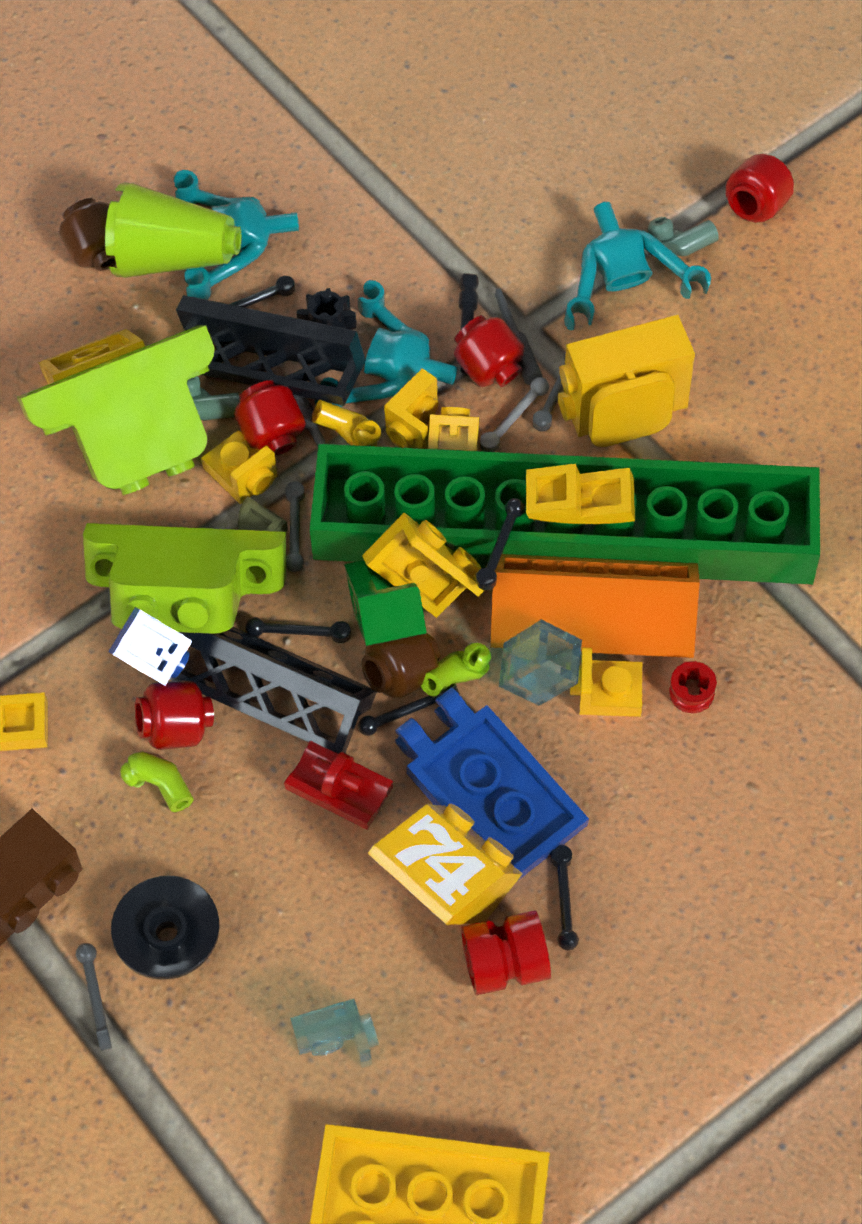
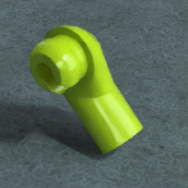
M471 643L466 646L464 651L448 654L438 662L437 668L426 673L421 685L422 690L429 696H437L452 684L481 679L490 669V650L481 643Z
M143 751L129 755L128 762L121 766V778L128 786L139 788L145 781L158 786L171 812L182 811L194 801L178 768L171 761Z

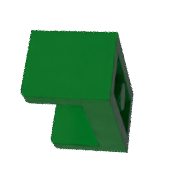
M365 560L344 564L352 609L366 646L427 633L420 590L416 583L393 586L368 567Z

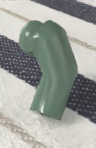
M666 217L655 218L648 225V232L678 256H688L719 240L717 228L710 220L686 231L673 229V222Z
M198 376L187 380V386L201 420L235 417V408L240 403L238 392L211 396L200 387V378Z

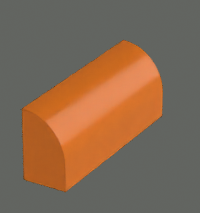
M516 554L501 555L495 570L497 583L492 592L490 648L582 652L583 647L592 648V653L694 658L700 586L698 563Z

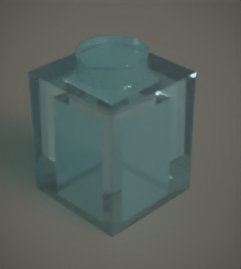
M541 619L504 642L499 687L538 706L544 704L578 684L582 640Z

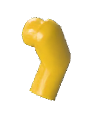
M319 400L314 407L312 422L335 430L349 445L376 446L381 438L380 426L362 414L323 400Z

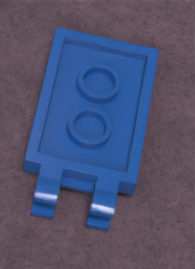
M451 687L435 701L439 705L435 709V713L450 728L448 731L432 741L413 718H410L395 730L399 736L395 739V743L407 757L413 759L407 765L406 774L434 805L446 807L449 803L456 805L474 820L475 824L471 829L485 841L488 838H492L507 848L514 856L510 863L522 873L518 879L520 880L548 858L556 847L564 845L587 827L589 818L488 705L474 713L458 692Z

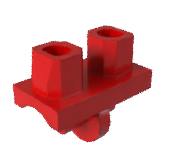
M310 740L298 765L285 780L284 786L286 790L368 830L392 791L393 781L354 762V758L345 752L337 754Z

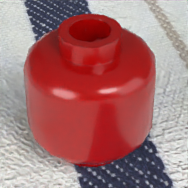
M765 153L755 154L746 159L730 175L726 183L725 195L731 209L742 219L753 223L766 222L773 218L788 203L794 192V180L790 170L781 160Z
M480 315L471 320L456 334L454 341L457 345L454 349V359L477 386L487 387L497 383L502 388L513 381L523 370L518 363L524 355L525 346L503 319L499 317L486 319L483 315Z
M268 380L257 383L240 394L239 399L241 402L235 408L234 416L250 448L261 450L263 447L268 446L275 456H279L291 451L298 445L296 438L303 432L306 421L289 387L275 385L274 381Z
M170 681L166 685L160 682L152 683L146 688L143 697H137L135 701L137 733L140 738H147L150 746L159 750L197 746L203 739L205 728L212 727L214 723L212 700L210 696L203 697L198 685L193 681Z

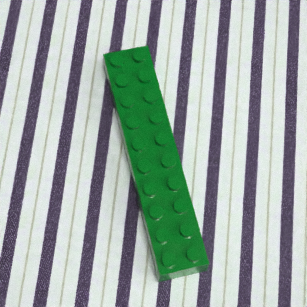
M318 444L310 520L313 560L346 562L364 560L362 555L403 513H406L419 524L424 520L429 521L446 538L447 542L445 545L454 552L459 547L463 548L479 563L481 568H486L507 516L505 505L508 500L518 498L523 501L525 511L522 516L516 518L502 554L698 563L699 579L810 585L814 583L820 558V467ZM575 463L580 474L630 468L634 477L635 521L611 524H568L529 519L526 514V470Z

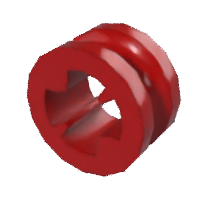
M697 661L684 662L677 666L672 672L669 688L670 700L674 706L682 712L691 714L700 713L708 709L713 703L717 685L715 673L709 666ZM687 680H697L698 688H700L699 695L688 694Z

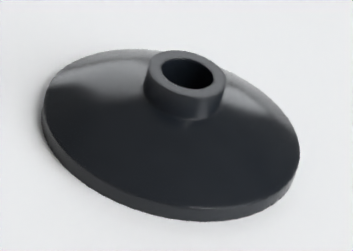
M158 876L134 886L118 903L111 923V936L114 948L123 963L139 975L158 980L179 978L200 967L213 952L220 931L218 911L210 895L195 882L178 876ZM165 928L177 930L176 937L169 941L160 940L158 935Z

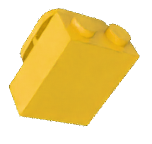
M679 315L566 344L565 365L559 366V374L564 392L558 393V403L563 419L565 421L572 420L578 437L589 435L592 444L598 447L616 445L661 431L671 422L673 411L688 408L695 352Z

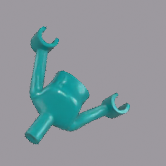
M189 170L178 171L174 176V185L177 188L175 192L176 198L193 204L198 202L212 207L214 211L231 216L235 226L240 227L242 233L241 252L232 257L228 264L219 265L209 272L203 267L187 269L185 271V282L189 285L186 288L187 296L208 300L211 296V287L247 267L261 256L268 244L270 234L299 231L297 213L268 216L260 201L254 197L229 198L200 190L197 175Z
M602 202L593 209L602 234L584 247L577 296L568 303L564 322L567 329L573 331L575 327L573 314L582 313L587 317L588 324L592 325L595 309L590 300L596 269L602 275L606 290L610 292L629 289L648 281L653 272L646 261L644 249L682 279L680 293L685 299H690L691 285L689 282L692 281L701 284L704 294H707L711 282V274L706 268L699 265L689 267L650 233L643 230L620 228L611 203Z
M369 280L364 283V294L371 299L364 297L357 299L359 312L366 318L377 317L390 330L379 328L375 333L366 356L364 373L384 378L387 382L353 388L346 403L394 397L422 368L436 377L437 381L453 385L458 367L430 359L429 338L423 332L404 324L385 307L384 288L379 282ZM326 377L320 384L336 388L339 382L334 378Z

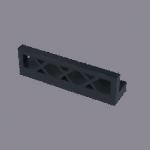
M183 295L176 308L184 331L198 325H206L211 340L217 349L214 351L213 359L208 365L209 371L201 375L251 386L271 380L274 381L275 385L289 387L293 395L345 406L366 361L357 331L186 295ZM245 351L256 353L259 360L243 367L231 365L228 360ZM288 360L298 362L302 369L285 377L275 375L271 369ZM330 370L344 372L336 388L318 384L314 377Z
M235 627L216 634L178 632L192 641L189 645L190 647L201 652L208 671L194 675L182 670L176 678L170 677V680L193 681L198 685L203 695L210 696V698L302 740L307 742L311 740L337 754L341 752L346 753L358 717L371 709L377 693L364 684ZM216 658L226 663L219 666ZM232 666L244 670L253 691L244 695L230 691L222 671ZM211 676L214 683L205 680L204 678ZM261 678L271 683L264 686ZM278 686L289 690L299 711L287 716L275 711L267 691ZM256 696L259 703L250 700V698ZM306 698L316 702V704L309 706ZM327 707L344 715L336 738L320 731L313 716V711ZM302 717L305 724L294 719Z

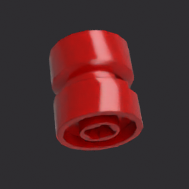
M536 910L506 916L502 926L498 927L491 920L460 926L467 969L476 996L504 990L511 979H515L520 985L551 979L547 944Z

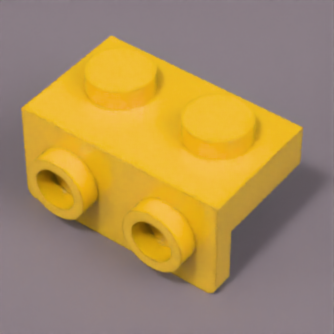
M403 513L362 555L367 566L393 586L416 583L420 590L422 607L436 618L466 588L478 597L485 591L480 589L476 583V575L481 567L466 550L459 547L454 552L445 545L447 542L446 538L433 524L427 520L419 524L406 513Z

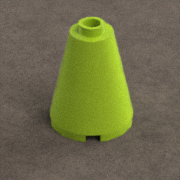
M124 182L115 189L123 193L119 202L110 201L105 226V250L107 256H115L117 267L109 268L116 277L127 278L228 264L232 255L239 254L242 242L241 228L235 226L231 216L134 183Z

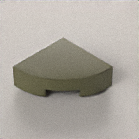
M247 496L239 510L238 530L286 532L288 530L286 520Z

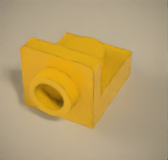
M423 368L384 406L386 433L390 440L399 448L428 449V427L426 423L430 421V414L436 413L439 402L437 378Z
M442 407L441 415L430 414L428 449L477 451L479 417H470V409L460 407Z
M239 430L201 458L203 469L240 505L247 496L251 497L265 492L278 476L274 452L268 446L263 447L261 450L250 448L244 435Z
M582 647L581 665H571L570 696H580L579 715L641 717L642 662L592 660V648Z

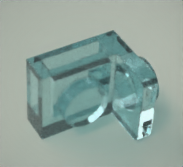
M355 999L290 1018L299 1055L311 1052L314 1056L330 1054L343 1047L344 1041L352 1039L361 1068L372 1065L370 1048L379 1045L370 1013L360 1016Z

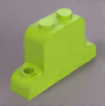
M198 325L17 396V399L28 422L42 428L45 436L72 427L93 479L107 488H120L122 495H126L148 486L150 483L147 477L165 470L169 477L193 468L195 465L192 459L198 457L204 451L207 445V434L187 386V380L209 371L208 365L214 356V345L206 325Z
M87 523L83 531L86 581L94 586L110 588L111 622L120 629L123 628L136 607L177 632L222 633L233 627L240 599L243 595L275 593L281 590L285 584L286 532Z

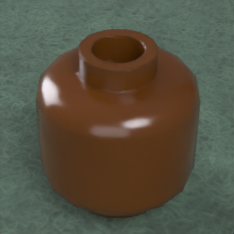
M87 198L74 203L63 213L64 220L60 224L59 235L72 259L79 267H95L97 271H103L116 265L115 256H107L105 250V226L109 203L96 202L93 198Z
M428 633L366 646L365 656L362 658V671L367 683L374 691L383 693L393 699L401 698L421 689L426 673L438 667L440 650L436 640Z

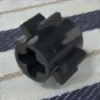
M330 288L317 292L314 295L307 294V309H299L296 312L297 319L345 329L357 328L356 312L350 309V297L348 295L340 297L337 293L332 292Z

